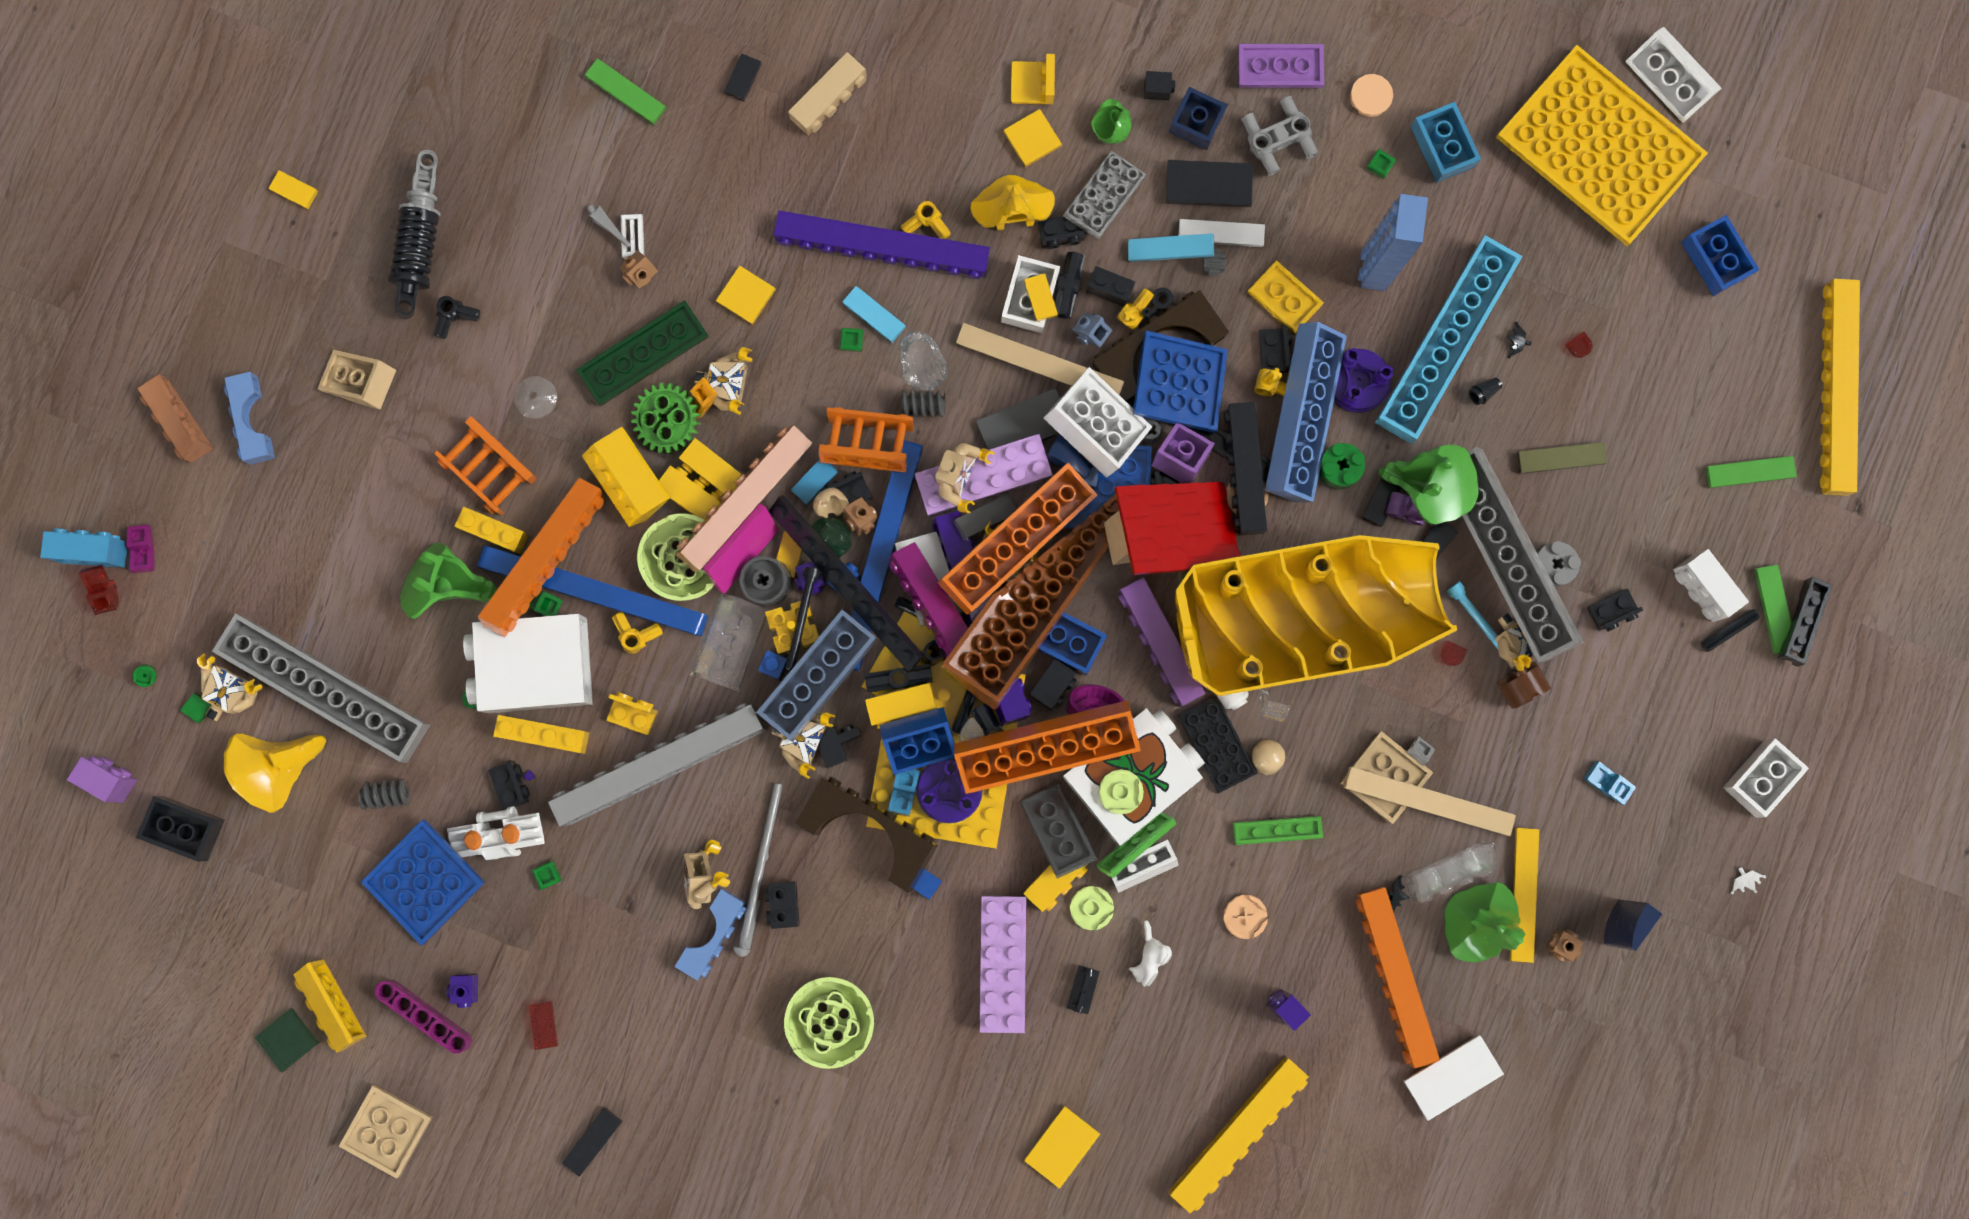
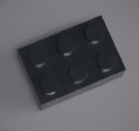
M153 796L136 838L197 862L208 861L225 819L165 796Z

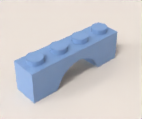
M251 372L226 377L224 392L230 401L228 411L234 420L233 434L238 439L239 447H237V453L239 458L250 465L275 459L271 438L265 434L256 433L249 421V414L253 404L262 397L258 376Z
M724 888L721 889L709 908L716 920V931L713 938L704 946L686 947L675 967L697 981L701 977L706 978L712 968L709 965L713 957L717 959L724 948L721 946L725 938L729 939L735 929L732 925L736 918L740 920L747 909L744 907L746 901Z

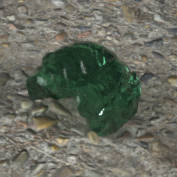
M821 518L813 523V529L839 558L849 551L851 547V533L839 519Z

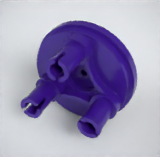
M1355 348L1345 351L1341 362L1334 402L1342 409L1354 413H1363L1375 409L1386 399L1390 391L1391 377L1394 374L1391 373L1394 371L1393 368L1386 365L1384 360L1372 351Z
M955 758L927 765L921 772L916 786L917 799L923 811L932 819L943 823H956L971 816L980 804L983 791L965 793Z

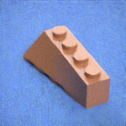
M158 374L137 388L141 393V396H139L140 400L146 407H150L153 412L151 414L152 418L158 425L161 424L164 429L163 435L169 442L174 444L176 447L174 452L181 460L184 459L192 463L214 449L168 378Z

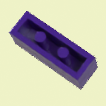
M1276 990L1268 997L1269 1002L1266 1005L1286 1026L1294 1031L1311 1016L1292 994L1284 990Z

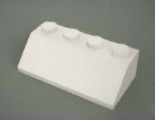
M1665 27L1656 31L1625 61L1682 123L1722 89Z

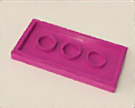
M760 503L703 567L717 590L722 594H725L739 578L745 564L757 557L779 532V528L764 505Z

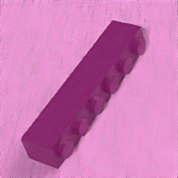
M913 542L892 553L889 559V566L892 572L899 576L903 590L910 594L914 608L923 615L925 626L932 630L935 635L936 644L939 648H943L947 658L968 627L947 593L937 583L939 581L917 544Z

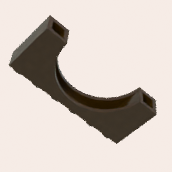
M1200 290L1196 293L1193 291L1189 292L1182 298L1183 301L1178 305L1176 303L1171 304L1165 309L1166 313L1160 317L1158 315L1153 316L1147 321L1148 325L1142 329L1140 326L1129 333L1130 336L1125 340L1120 338L1111 345L1113 348L1107 352L1102 350L1094 356L1095 360H1093L1092 366L1095 371L1124 381L1119 396L1127 403L1135 398L1137 384L1133 375V359L1138 348L1143 343L1146 331L1155 333L1169 330L1184 331L1211 346L1216 345L1229 334L1228 329Z
M831 776L829 779L821 778L795 824L813 835H820L830 822L846 814L859 813L873 818L886 830L893 845L894 865L888 881L906 892H912L938 847L933 842L935 838L925 832L922 835L914 831L916 827L906 821L903 823L896 820L897 815L888 810H885V812L877 808L878 804L868 798L864 801L859 798L860 793L850 787L847 790L840 786L842 782Z

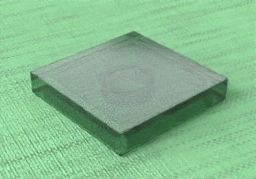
M293 1008L285 1012L255 1037L281 1073L285 1072L319 1044V1041Z

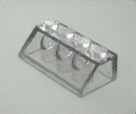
M721 593L691 675L739 692L766 619L765 612L769 610L736 596Z
M1482 841L1402 876L1412 900L1425 903L1432 900V895L1438 892L1443 895L1454 890L1452 887L1460 883L1461 886L1473 882V877L1477 875L1484 877L1492 874L1493 868L1498 867L1495 845L1493 842Z

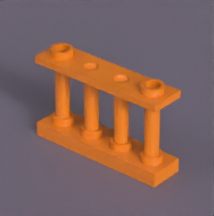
M827 407L828 423L833 424L829 444H820L819 446L820 463L897 472L907 471V454L902 453L905 431H914L913 417L905 414L893 415L847 410L841 407ZM841 424L854 425L850 447L837 446ZM863 426L875 428L872 449L870 450L859 449ZM884 429L897 430L892 452L880 451Z
M470 416L465 421L470 427L467 430L468 433L446 456L439 451H436L434 454L439 458L437 462L445 470L450 468L486 502L483 506L490 513L494 514L496 512L502 515L504 512L498 505L521 482L528 481L532 485L537 477L480 423ZM481 437L485 441L484 447L460 471L451 462L475 438ZM496 451L501 456L498 459L499 462L475 485L467 476L490 453L493 454ZM512 466L516 470L515 476L490 500L482 491L506 467Z

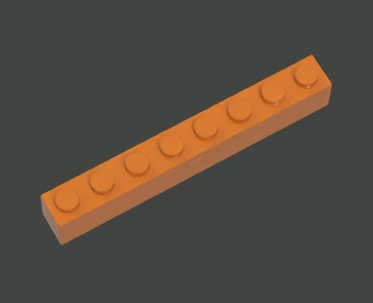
M578 478L479 614L478 618L483 626L503 637H506L509 632L514 630L517 620L522 614L527 612L532 599L539 595L545 581L552 577L558 563L565 559L568 549L578 541L581 531L590 524L594 513L603 506L605 498L600 488Z
M1378 887L1356 894L1357 900H1355V905L1358 912H1362L1364 918L1362 927L1365 934H1369L1371 942L1368 943L1369 950L1372 956L1375 955L1378 963L1375 965V969L1379 978L1382 977L1384 982L1382 991L1384 997L1389 999L1391 1004L1389 1008L1391 1019L1393 1021L1396 1020L1398 1029H1395L1398 1041L1403 1043L1405 1051H1402L1404 1061L1414 1069L1438 1062L1440 1058L1386 887Z

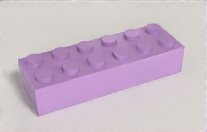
M1037 434L990 449V451L995 453V455L990 453L987 456V460L991 461V464L982 462L977 457L961 499L977 502L1051 478L1053 475L1040 435ZM939 466L915 473L928 517L957 508V505L954 506L939 495V486L935 480Z
M982 896L980 1033H1025L1026 896Z

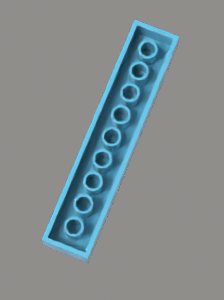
M1484 235L1478 242L1374 422L1375 424L1410 444H1413L1418 439L1523 256Z

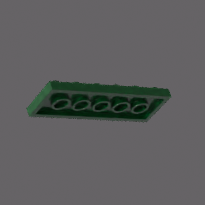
M684 300L577 368L576 371L601 407L703 342L709 336Z

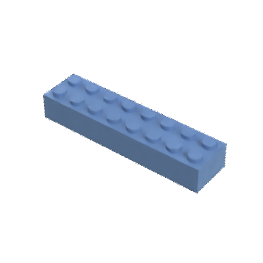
M1400 194L1397 200L1392 202L1391 208L1387 210V214L1383 215L1382 222L1379 221L1373 235H1370L1369 241H1366L1365 247L1361 249L1360 260H1363L1362 268H1359L1357 280L1361 281L1360 288L1386 291L1423 243L1428 197Z
M1320 322L1301 323L1298 326L1265 491L1292 502L1314 501L1347 338L1346 335Z

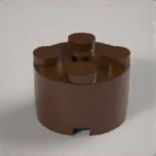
M1535 661L1531 662L1529 668L1524 666L1522 671L1516 669L1507 674V677L1497 681L1501 692L1512 709L1534 700L1533 698L1536 696H1541L1551 689Z

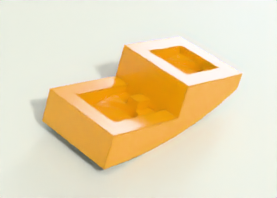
M705 377L701 378L690 390L691 395L689 397L696 398L692 404L699 405L695 413L701 414L696 419L701 418L707 412L717 396V393Z

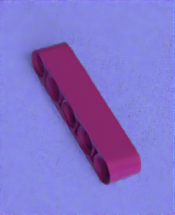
M386 980L376 985L375 996L378 1000L450 1052L459 1054L471 1047L472 1037L468 1032L396 980ZM386 984L392 989L390 996L384 993ZM404 997L410 1002L408 1009L402 1006V999ZM421 1011H425L428 1015L426 1022H423L419 1017ZM439 1024H443L446 1028L444 1035L439 1034L437 1030ZM456 1037L463 1039L464 1045L462 1048L456 1046Z

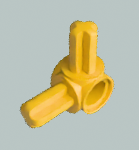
M930 201L922 202L918 209L914 211L916 214L901 225L902 231L906 233H913L924 224L925 227L931 226L941 239H947L951 235L950 230L941 219L942 214ZM926 208H933V214L930 217L923 216Z
M1144 288L1133 304L1127 303L1117 319L1131 330L1137 328L1145 317L1143 309L1149 304L1154 294Z
M1279 368L1259 370L1254 388L1256 394L1270 397L1277 393L1284 396L1287 383L1280 381L1282 373L1279 372Z
M617 613L612 617L620 634L618 639L623 650L628 654H636L640 649L646 647V642L663 634L659 624H654L639 632L638 629L631 628L624 613ZM629 638H634L638 641L634 647H628L625 643Z

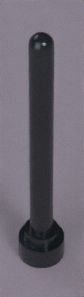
M804 567L802 576L804 577L805 586L786 665L788 672L796 665L813 586L817 583V580H820L821 570Z

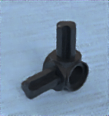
M450 296L439 298L436 305V316L439 319L434 336L446 339L452 321L464 318L477 322L480 319L481 311L465 306L462 301L454 300ZM448 304H453L452 310L445 312V307Z

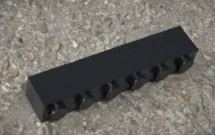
M1255 402L1232 403L1228 405L1223 415L1224 423H1228L1229 431L1226 432L1225 438L1226 444L1230 445L1231 452L1228 453L1227 459L1228 466H1232V474L1229 476L1230 487H1234L1235 495L1231 497L1232 508L1236 509V517L1233 518L1234 530H1238V536L1265 534L1267 531L1256 405Z

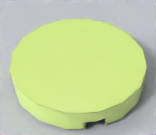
M1122 769L1107 774L1101 781L1098 791L1103 806L1116 814H1126L1135 810L1142 802L1144 793L1140 779L1131 771Z
M1083 887L1071 899V917L1083 929H1101L1109 923L1113 916V900L1108 892L1100 887Z

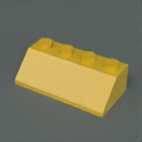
M623 427L618 428L594 443L582 455L629 527L647 521L670 499Z
M324 959L309 962L293 974L296 979L294 982L297 989L304 993L306 1005L311 1011H314L317 1017L316 1023L322 1031H325L328 1037L327 1043L332 1050H335L336 1053L341 1052L367 1037Z

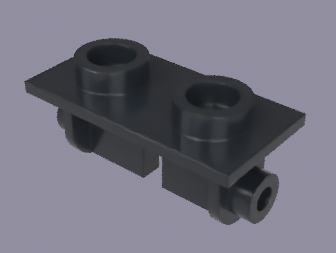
M1081 965L1078 966L1067 1009L1081 1014L1089 1013L1100 971Z

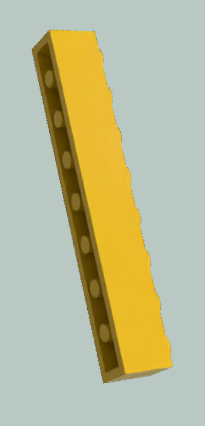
M1285 1056L1169 1189L1170 1196L1190 1214L1193 1210L1198 1211L1205 1202L1203 1200L1208 1193H1214L1218 1188V1181L1223 1176L1227 1177L1233 1171V1164L1237 1159L1242 1160L1249 1151L1247 1148L1250 1144L1260 1140L1264 1134L1262 1132L1267 1125L1271 1126L1277 1120V1113L1282 1107L1286 1109L1293 1101L1292 1096L1295 1092H1300L1308 1083L1306 1080L1309 1076Z

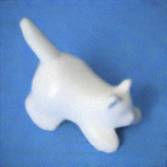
M1147 920L1144 921L1146 943L1143 949L1142 961L1138 966L1129 968L1136 981L1142 982L1144 987L1146 985L1150 986L1158 974V966L1166 964L1172 956L1169 946L1163 945L1159 940L1152 938L1151 926Z

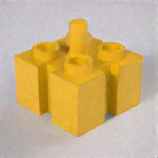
M801 601L790 604L791 610L784 611L782 607L765 612L770 629L777 631L778 636L773 637L777 653L780 656L788 654L790 651ZM810 604L800 643L805 648L811 647L820 636L817 626L815 624L810 625L809 620L814 618Z

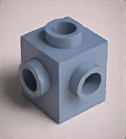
M1084 313L1072 329L1078 335L1077 339L1081 343L1101 347L1112 332V329L1100 315Z

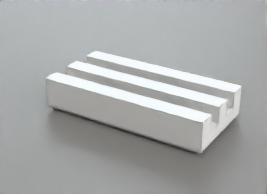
M642 214L621 215V234L626 240V220H630L631 252H627V247L621 242L623 259L632 256L636 252L635 219H638L639 252L644 255Z

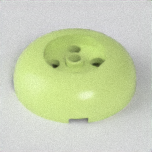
M691 514L669 515L651 525L643 535L637 553L638 568L645 583L658 595L674 601H688L705 595L715 586L703 567L700 571H695L692 577H688L686 570L689 567L684 562H680V558L675 555L677 550L672 548L673 542H680L685 537L688 539L693 534L691 529L699 521L703 522L704 519ZM667 562L674 563L672 570H666L665 565Z
M837 977L818 978L802 986L791 998L784 1017L785 1035L795 1054L806 1063L826 1069L842 1067L857 1059L867 1048L874 1030L873 1010L866 995L853 983ZM820 1003H826L827 1010L825 1012L818 1010ZM841 1009L848 1010L849 1016L847 1018L840 1017L839 1012ZM828 1017L833 1018V1025L827 1024L826 1019ZM815 1024L821 1027V1032L818 1034H814L811 1030ZM835 1031H840L842 1033V1039L835 1040L833 1038V1033Z

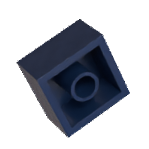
M1189 87L1171 123L1169 133L1207 150L1228 104Z

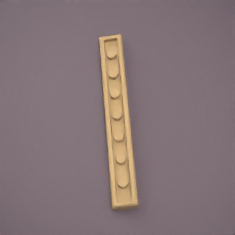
M963 323L956 341L957 344L1071 386L1088 369ZM1094 371L1120 395L1124 381Z
M1349 767L1343 787L1507 836H1511L1516 815L1353 767Z

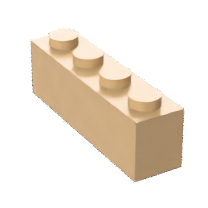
M847 52L788 111L790 120L808 136L812 132H817L822 126V122L827 117L830 118L837 110L836 107L841 102L845 103L851 97V92L856 87L860 88L865 83L867 77L866 69Z

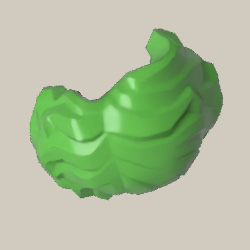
M1105 100L1093 115L1091 125L1098 139L1103 143L1117 144L1126 140L1131 131L1130 113L1118 100Z

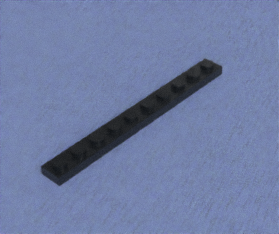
M785 495L779 496L769 509V513L816 567L821 570L823 575L907 671L914 669L924 657V654Z

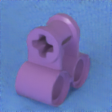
M1397 492L1391 493L1386 514L1404 519L1405 522L1423 526L1425 520L1417 511L1411 496Z

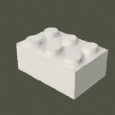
M1018 255L1001 316V323L1043 334L1046 319L1036 321L1024 279L1045 273L1053 297L1060 266Z
M1709 549L1691 555L1673 569L1677 581L1685 585L1689 591L1690 598L1694 602H1698L1702 608L1703 615L1712 622L1730 617L1749 603Z
M1776 738L1765 739L1724 785L1723 789L1756 818L1767 817L1809 768Z

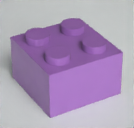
M1176 423L1158 450L1151 466L1180 483H1192L1209 457L1215 443L1182 424Z
M94 755L91 757H81L67 779L104 802L124 803L137 782V779L131 776V771L123 767L117 768L113 766L114 762L107 757L101 756L99 758Z

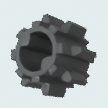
M1214 249L1213 257H1203V272H1208L1209 276H1218L1219 273H1224L1226 253H1220L1221 249Z

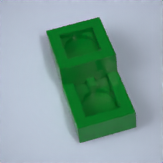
M541 590L539 595L530 602L529 609L544 616H556L563 600Z

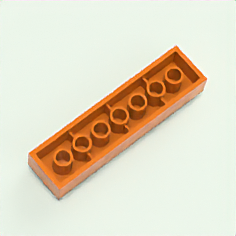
M1067 463L937 583L963 612L968 615L1087 506L1097 494L1075 469Z
M1128 700L954 743V756L966 794L1141 751Z

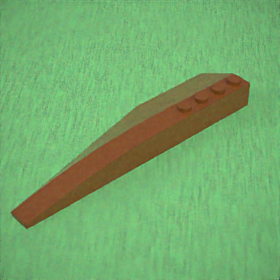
M1116 494L1104 503L1100 509L1093 512L1083 523L1076 526L1066 537L1064 536L1043 553L1038 560L1026 567L1016 578L1009 581L999 592L997 591L993 594L943 662L942 667L976 698L994 710L1000 705L1108 551L1109 545L1104 522L1119 510Z

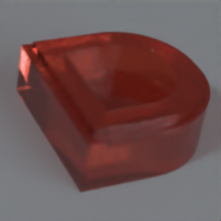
M1582 332L1565 344L1570 353L1577 358L1586 357L1593 348L1592 341L1585 332Z
M1446 641L1441 652V659L1448 666L1459 665L1463 661L1468 649Z

